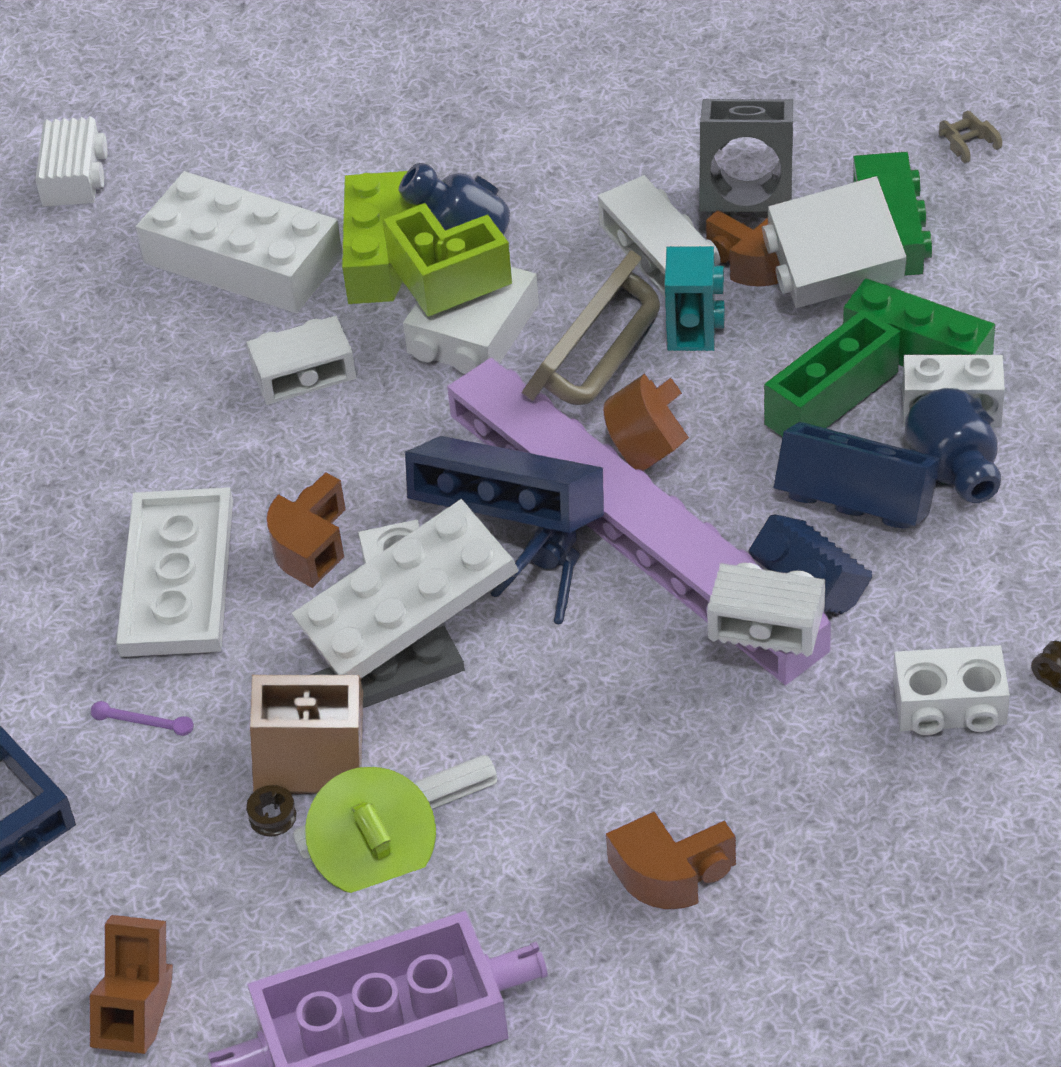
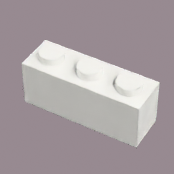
M645 175L598 195L600 227L626 255L632 250L642 257L637 264V268L664 297L666 246H714L715 266L720 264L719 252L711 240H705L694 228L691 219L686 214L681 215L670 203L665 191L657 189Z

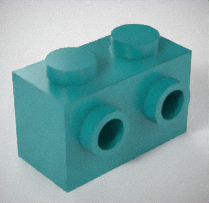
M666 246L665 309L667 351H715V328H724L725 301L715 299V294H724V266H715L714 246Z

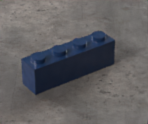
M439 436L405 451L407 499L450 507L462 499L473 513L568 533L604 516L603 467L445 436Z

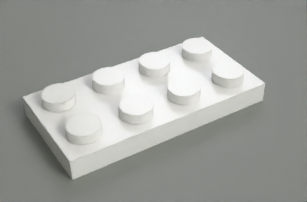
M230 487L133 493L116 642L120 657L221 652L233 508Z
M460 499L295 610L292 615L336 675H360L361 679L517 573L518 568L508 552L465 502Z

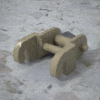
M971 111L963 112L962 120L950 124L946 120L939 123V135L941 137L945 136L950 141V150L957 157L961 156V161L964 164L971 159L970 150L964 141L975 136L978 139H985L988 143L993 142L992 146L995 150L1002 148V138L998 130L987 120L981 122ZM965 128L970 130V132L963 135L958 132Z

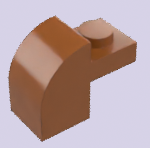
M719 210L706 219V240H711L716 246L720 256V263H730V280L742 285L755 287L779 284L776 267L780 266L777 253H768L762 234V226L768 225V218L755 229L749 228Z
M644 373L610 396L604 403L603 413L608 432L626 462L635 470H646L672 453L689 438L667 406L682 394L672 378L656 387L652 379L649 380Z
M325 472L313 485L306 487L295 502L278 494L267 512V527L276 563L285 573L311 588L344 558L340 529L332 524L346 510L340 479Z
M655 811L606 833L608 863L622 885L634 898L656 908L682 909L698 904V882L702 880L705 883L716 882L726 876L731 867L736 865V837L725 820L678 842L674 841Z
M111 915L105 922V976L90 993L91 1048L145 1054L155 1041L172 985L173 964H166V921Z

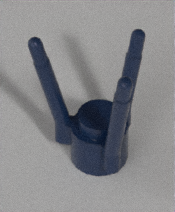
M538 526L524 551L515 561L518 572L496 586L491 591V596L494 598L499 597L531 560L543 569H553L558 565H562L554 615V623L562 624L567 609L573 570L580 557V553L572 548L577 538L576 531L568 533Z

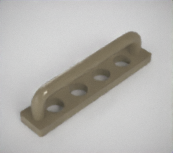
M632 250L629 251L541 363L522 390V394L533 401L540 391L546 388L559 399L573 405L589 404L598 396L656 318L660 309L659 297L655 290L632 272L642 257ZM621 287L640 301L641 307L582 385L577 386L570 383L556 371Z

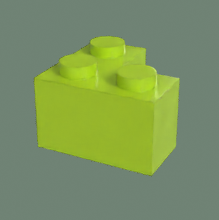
M425 203L383 219L388 261L427 317L512 284L509 242L488 214L446 231Z

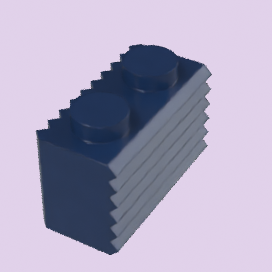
M777 514L770 515L749 548V554L752 558L769 571L781 573L804 571L814 578L825 579V612L843 614L856 605L873 578L872 570L865 569L864 565L857 563V559L850 558V554L844 553L843 549L836 547L834 542H829L828 537L821 536V532L815 531L814 526H809L806 521Z

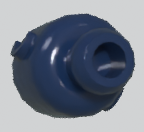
M416 163L407 171L399 185L398 191L403 200L411 205L425 203L445 231L487 214L503 235L508 228L510 210L505 201L497 195L499 189L478 175L474 179L464 173H454L441 180L430 165Z
M942 388L931 391L921 397L910 408L905 418V436L912 447L909 450L941 458L936 481L945 485H954L956 492L963 500L970 503H982L989 500L998 492L1001 485V473L994 464L998 453V440L990 425L994 422V419L981 405L982 401L978 397L974 399L970 394L958 388Z

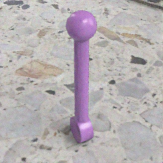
M97 701L91 706V715L96 720L112 718L174 730L180 736L188 735L194 728L192 719L187 716L169 720L111 708L104 701Z

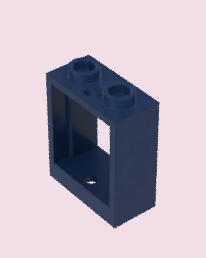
M1 726L0 762L4 760L36 797L0 820V876L76 826L68 797Z

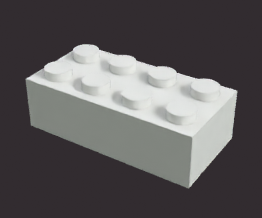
M186 171L177 178L136 225L145 264L294 313L300 311L343 256L337 219Z

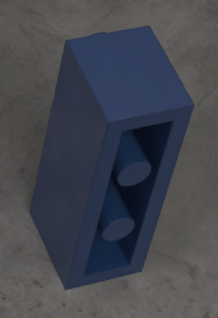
M798 422L783 432L773 488L788 492V497L797 502L816 503L819 500L834 504L835 510L842 514L861 516L864 513L882 517V522L885 525L907 529L911 528L912 525L916 526L930 513L941 458Z

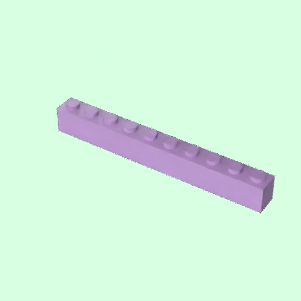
M489 358L447 386L451 417L486 445L603 467L604 516L586 525L707 623L708 603H710V596L712 595L715 579H717L720 563L738 565L746 562L757 565L748 552L742 549L738 550L721 537L713 525L708 522L703 523L690 513L677 497L667 495L654 485L645 472L640 469L635 470L622 460L610 445L600 443L586 432L578 420L568 418L555 408L546 395L540 393L532 401L521 392L526 384L523 383L519 375L511 369H505L493 358ZM823 612L813 653L808 657L802 653L795 655L792 651L785 653L782 650L775 652L771 648L764 650L760 646L753 648L750 644L745 647L740 643L735 645L786 686L830 652L831 622Z

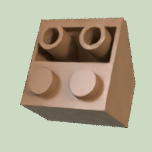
M252 675L250 737L253 792L267 785H278L286 788L291 794H317L327 782L337 775L362 767L363 688L360 675Z

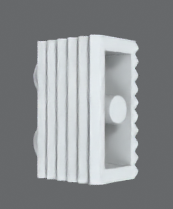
M91 116L87 120L83 117H80L78 120L72 117L69 121L63 118L61 121L54 119L51 122L46 119L43 122L35 179L42 207L94 203L96 188L104 187V170L99 160L107 159V140L105 133H98L95 119Z
M337 315L322 320L312 319L305 322L302 326L277 333L267 332L257 339L246 342L251 368L266 405L357 379L351 346H349Z
M746 562L738 565L720 563L717 579H715L710 603H708L707 608L708 638L713 642L719 639L722 643L729 641L733 645L740 643L744 647L750 644L753 648L760 646L764 650L771 648L775 652L782 650L785 653L792 651L795 655L802 653L806 657L812 655L825 607V579L814 578L804 571L781 573L762 570L759 566Z

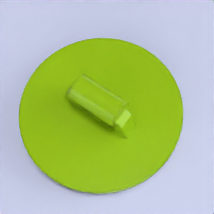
M360 767L337 775L320 789L312 801L307 814L305 839L310 858L320 874L335 887L345 892L353 893L425 868L434 849L436 824L429 801L420 788L410 779L398 772L382 767Z

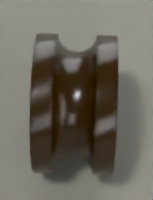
M1055 640L1050 641L1043 649V653H1039L1032 660L1031 668L1037 680L1060 693L1061 641Z
M267 785L254 791L247 800L246 811L249 823L257 834L275 837L291 829L296 821L297 812L294 799L286 788L278 785ZM274 804L275 809L280 808V814L269 818L268 812L264 815L262 808Z

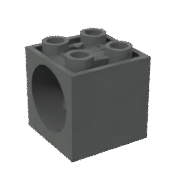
M703 99L700 117L699 211L709 212L711 216L719 210L730 217L735 216L736 212H755L757 217L768 218V206L792 200L793 99ZM750 137L759 139L771 147L777 154L779 161L775 168L762 178L743 181L730 177L720 168L715 160V154L733 139Z

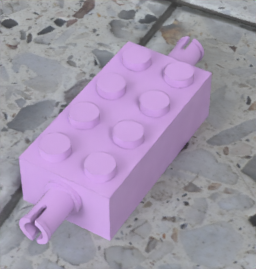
M463 911L248 983L255 1016L260 1031L256 1032L257 1038L216 1052H208L211 1067H427L509 1039L504 1001L500 991L540 977H547L546 964L542 952H538L540 949L537 942L489 959L488 955L482 951L467 912Z

